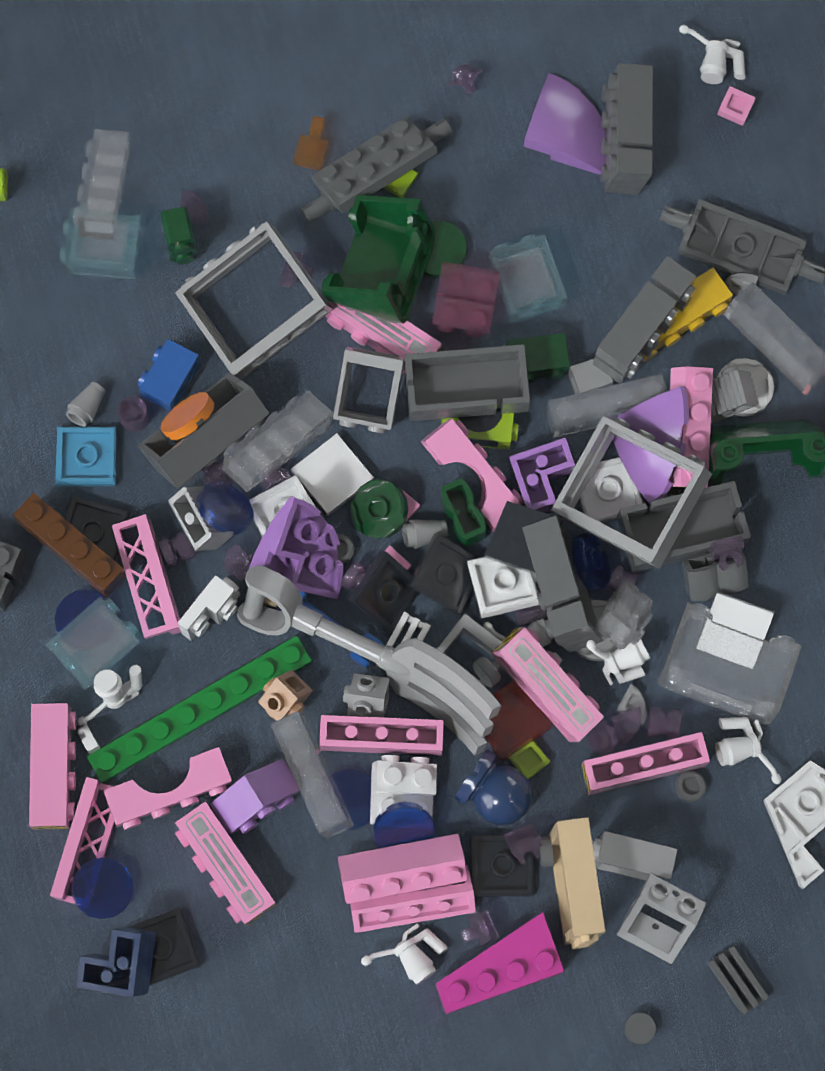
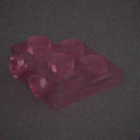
M443 262L432 324H437L438 329L444 332H454L455 328L466 329V334L473 337H483L484 333L490 334L500 272Z

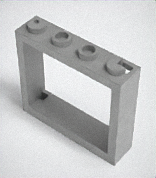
M267 221L257 228H251L249 231L250 235L242 241L238 240L230 244L224 255L219 259L214 258L207 262L201 273L185 279L186 283L175 292L230 373L241 380L333 310L279 231ZM272 240L314 300L237 358L196 298Z
M603 416L551 511L574 525L660 569L712 473L705 467L706 462L698 459L696 456L690 454L689 458H686L679 454L681 450L666 441L662 446L654 442L656 437L642 429L636 433L629 429L630 424L616 417L612 421ZM614 436L693 474L653 549L574 509Z

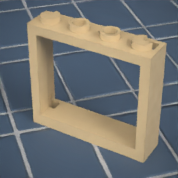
M587 817L557 821L548 836L551 838L553 849V872L564 945L572 944V949L586 948L596 943L598 938L605 933L589 819Z

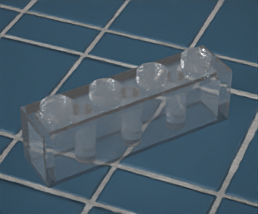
M94 129L93 139L87 141L86 157L89 159L88 162H83L82 179L84 180V185L79 184L77 195L80 206L75 207L73 213V224L78 225L79 237L110 240L115 238L130 155L129 132Z
M752 282L733 298L724 315L805 396L825 380V352L755 283Z
M658 374L549 400L546 414L553 438L596 428L603 416L613 421L615 417L617 418L638 404L667 392L663 375Z
M309 390L300 397H293L282 411L273 412L259 428L253 427L238 444L234 442L225 450L222 470L248 492L329 429L333 412Z
M297 711L270 724L319 834L328 839L354 826L306 718Z

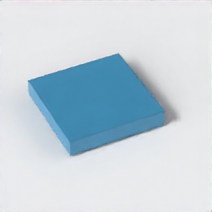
M57 427L56 486H116L117 428Z

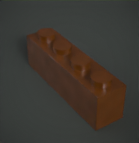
M34 492L13 514L19 525L105 598L126 577L124 569Z

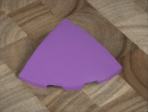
M548 73L525 136L524 147L551 155L550 160L601 175L602 165L606 163V155H601V142L603 138H606V132L601 127L599 112L577 87L558 76Z
M680 386L650 398L617 417L629 423V429L636 433L642 429L656 437L654 442L662 446L666 441L681 450L679 454L684 456L686 444L681 442L682 425L689 423L686 387ZM614 436L613 441L619 457L639 492L649 504L651 501L663 499L673 485L669 478L673 468L677 466Z
M291 496L281 507L264 533L249 569L254 566L267 567L288 578L299 591L338 599L343 578V563L338 559L337 550L340 542L333 526L328 524L320 515L321 511L306 501Z

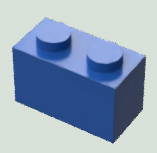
M167 339L164 346L159 345L152 358L154 363L149 371L145 370L138 386H140L139 390L142 398L171 411L177 406L198 369L200 359L198 354Z

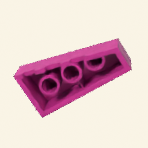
M543 912L436 983L435 986L445 1014L564 972Z

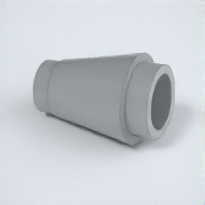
M91 382L89 386L68 404L67 417L82 427L92 423L106 393L105 389L99 384Z
M409 520L408 523L402 526L405 546L413 547L414 549L429 544L436 533L445 538L448 536L445 520Z

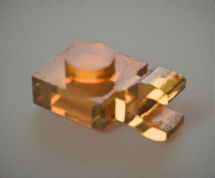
M313 116L309 136L300 134L293 159L294 165L318 171L322 170L328 148V141L321 139L325 128V118Z

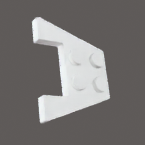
M812 761L805 764L763 800L801 889H804L825 871L804 847L809 840L825 827V769Z

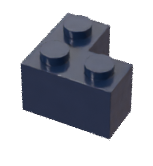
M131 927L112 929L109 955L95 953L80 956L76 987L130 997L148 994L156 932Z

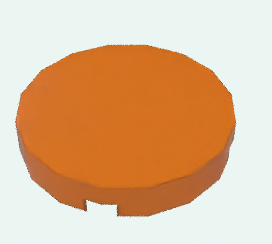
M206 392L191 395L181 401L166 415L160 429L171 440L184 438L197 430L199 426L196 423L201 418L205 421L210 417L215 403Z

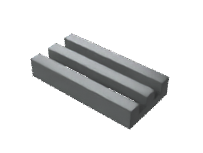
M734 946L707 963L742 1015H745L769 998ZM731 955L759 997L754 998L727 959L728 956ZM722 962L749 1001V1004L744 1005L717 966L718 963Z

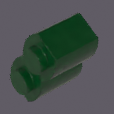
M182 206L164 210L160 217L170 260L180 265L193 262L198 256V249L188 208Z
M460 478L442 486L441 504L446 515L453 521L454 534L459 543L466 548L484 540L485 520L479 509L473 505V494L468 484Z

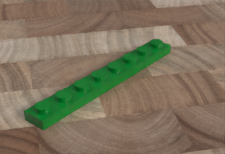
M296 635L88 755L87 759L101 783L104 784L263 692L264 686L272 678L278 677L290 670L296 673L311 664L312 660Z

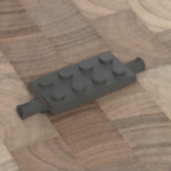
M406 116L395 122L390 127L371 137L363 144L311 176L315 186L321 191V196L300 208L303 217L311 224L328 211L334 212L338 209L341 213L349 210L353 207L357 195L371 196L437 154L435 143L453 133L451 126L445 118H441L425 130H419Z
M699 199L694 212L691 211L690 214L665 204L659 221L683 230L682 233L685 234L677 252L678 254L732 275L746 273L759 276L756 282L757 285L783 295L786 294L793 276L799 275L820 285L822 284L825 277V267L804 259V255H802L806 240Z

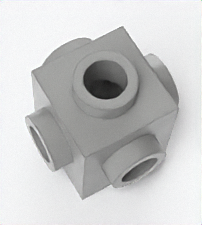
M354 673L351 685H345L343 702L348 703V716L384 718L389 700L390 678Z

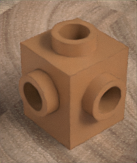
M290 670L278 677L272 678L264 686L263 691L265 693L258 703L278 723L289 717L293 720L305 709L303 703L313 690L293 670Z

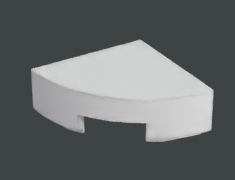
M87 724L77 729V733L89 754L101 749Z

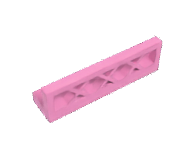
M145 514L112 525L144 638L148 639L166 632H170L172 635L180 633L181 630L178 625L180 620L150 518ZM137 526L139 537L134 546L123 541L121 530ZM141 543H142L144 552L138 549L139 546L141 545ZM126 547L131 549L129 555L127 554ZM136 552L147 559V565L142 574L132 570L130 565ZM149 571L151 573L152 580L146 577ZM134 575L139 577L137 584L135 582ZM144 580L153 584L156 590L150 602L139 596L138 591ZM157 599L159 600L161 608L155 606ZM142 603L148 606L145 612ZM152 609L163 614L166 625L149 630L147 618Z
M86 777L50 893L52 898L89 908L115 823L110 809L108 808L101 812L96 804L99 790L104 791L113 786ZM95 808L98 814L91 818L93 809ZM110 813L108 822H106L103 816ZM100 818L105 826L104 835L92 841L87 833L88 826ZM86 837L89 844L82 847L84 839ZM101 842L99 851H97L95 845ZM92 848L97 857L95 864L83 871L78 862L79 855ZM77 867L80 873L73 877L75 868ZM92 872L90 881H88L86 874ZM81 877L87 885L84 900L67 895L71 883Z
M466 865L467 881H464L465 883L448 884L426 890H417L350 903L355 933L475 913L474 892L468 865Z

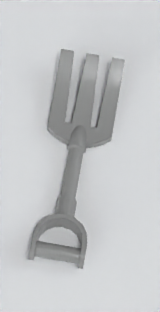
M254 566L247 571L245 582L248 586L246 599L239 606L237 618L241 624L266 635H281L286 633L291 626L313 637L317 635L377 663L380 668L386 670L387 678H390L389 683L396 694L418 705L438 720H443L444 725L468 747L474 756L484 752L487 742L483 737L491 733L494 724L490 718L498 715L501 704L482 683L461 665L416 638L406 640L396 648L390 645L383 646L323 618L322 614L303 606L302 596L298 588L288 578L264 566ZM265 597L275 602L282 611L264 606Z

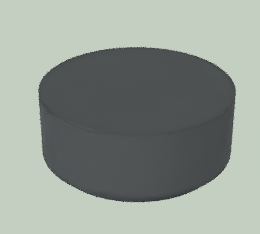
M337 534L340 545L337 546L338 559L345 565L354 556V544L348 536Z
M482 656L473 663L476 674L488 687H493L500 681L501 677L497 668L488 658Z
M695 771L682 773L675 783L677 796L685 802L698 801L706 791V782L703 776Z
M550 836L539 837L537 841L541 866H554Z
M636 1013L626 1020L624 1033L630 1042L642 1045L653 1039L656 1033V1025L649 1015Z

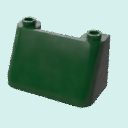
M357 195L354 205L348 213L349 222L356 232L341 274L330 272L322 282V293L329 302L388 322L405 323L411 312L434 246V225L421 199Z
M805 419L711 427L709 471L712 475L708 481V487L722 484L724 474L728 471H734L740 465L743 455L790 452L792 466L799 465L807 471L808 479L823 478L825 475V432L814 422Z

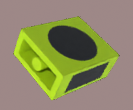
M497 408L494 415L442 419V423L447 419H453L455 422L457 420L461 421L470 434L467 435V438L473 445L478 443L481 447L509 450L511 441H517L519 424L513 423L514 413L501 414V408Z

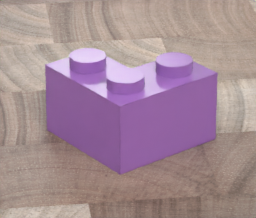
M566 437L509 457L526 507L543 513L551 511L556 500L549 481L571 474L575 467Z
M282 758L244 775L210 803V806L228 835L239 830L244 834L258 825L256 819L259 818L261 820L269 816L276 810L275 807H278L280 811L295 802L293 796L302 790V787Z

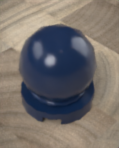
M487 749L472 772L476 775L475 778L469 774L454 799L463 805L466 804L468 799L473 801L476 811L491 823L496 825L513 824L527 814L530 808L533 793L529 779L520 770L509 765L496 766L497 764L494 761L498 755Z

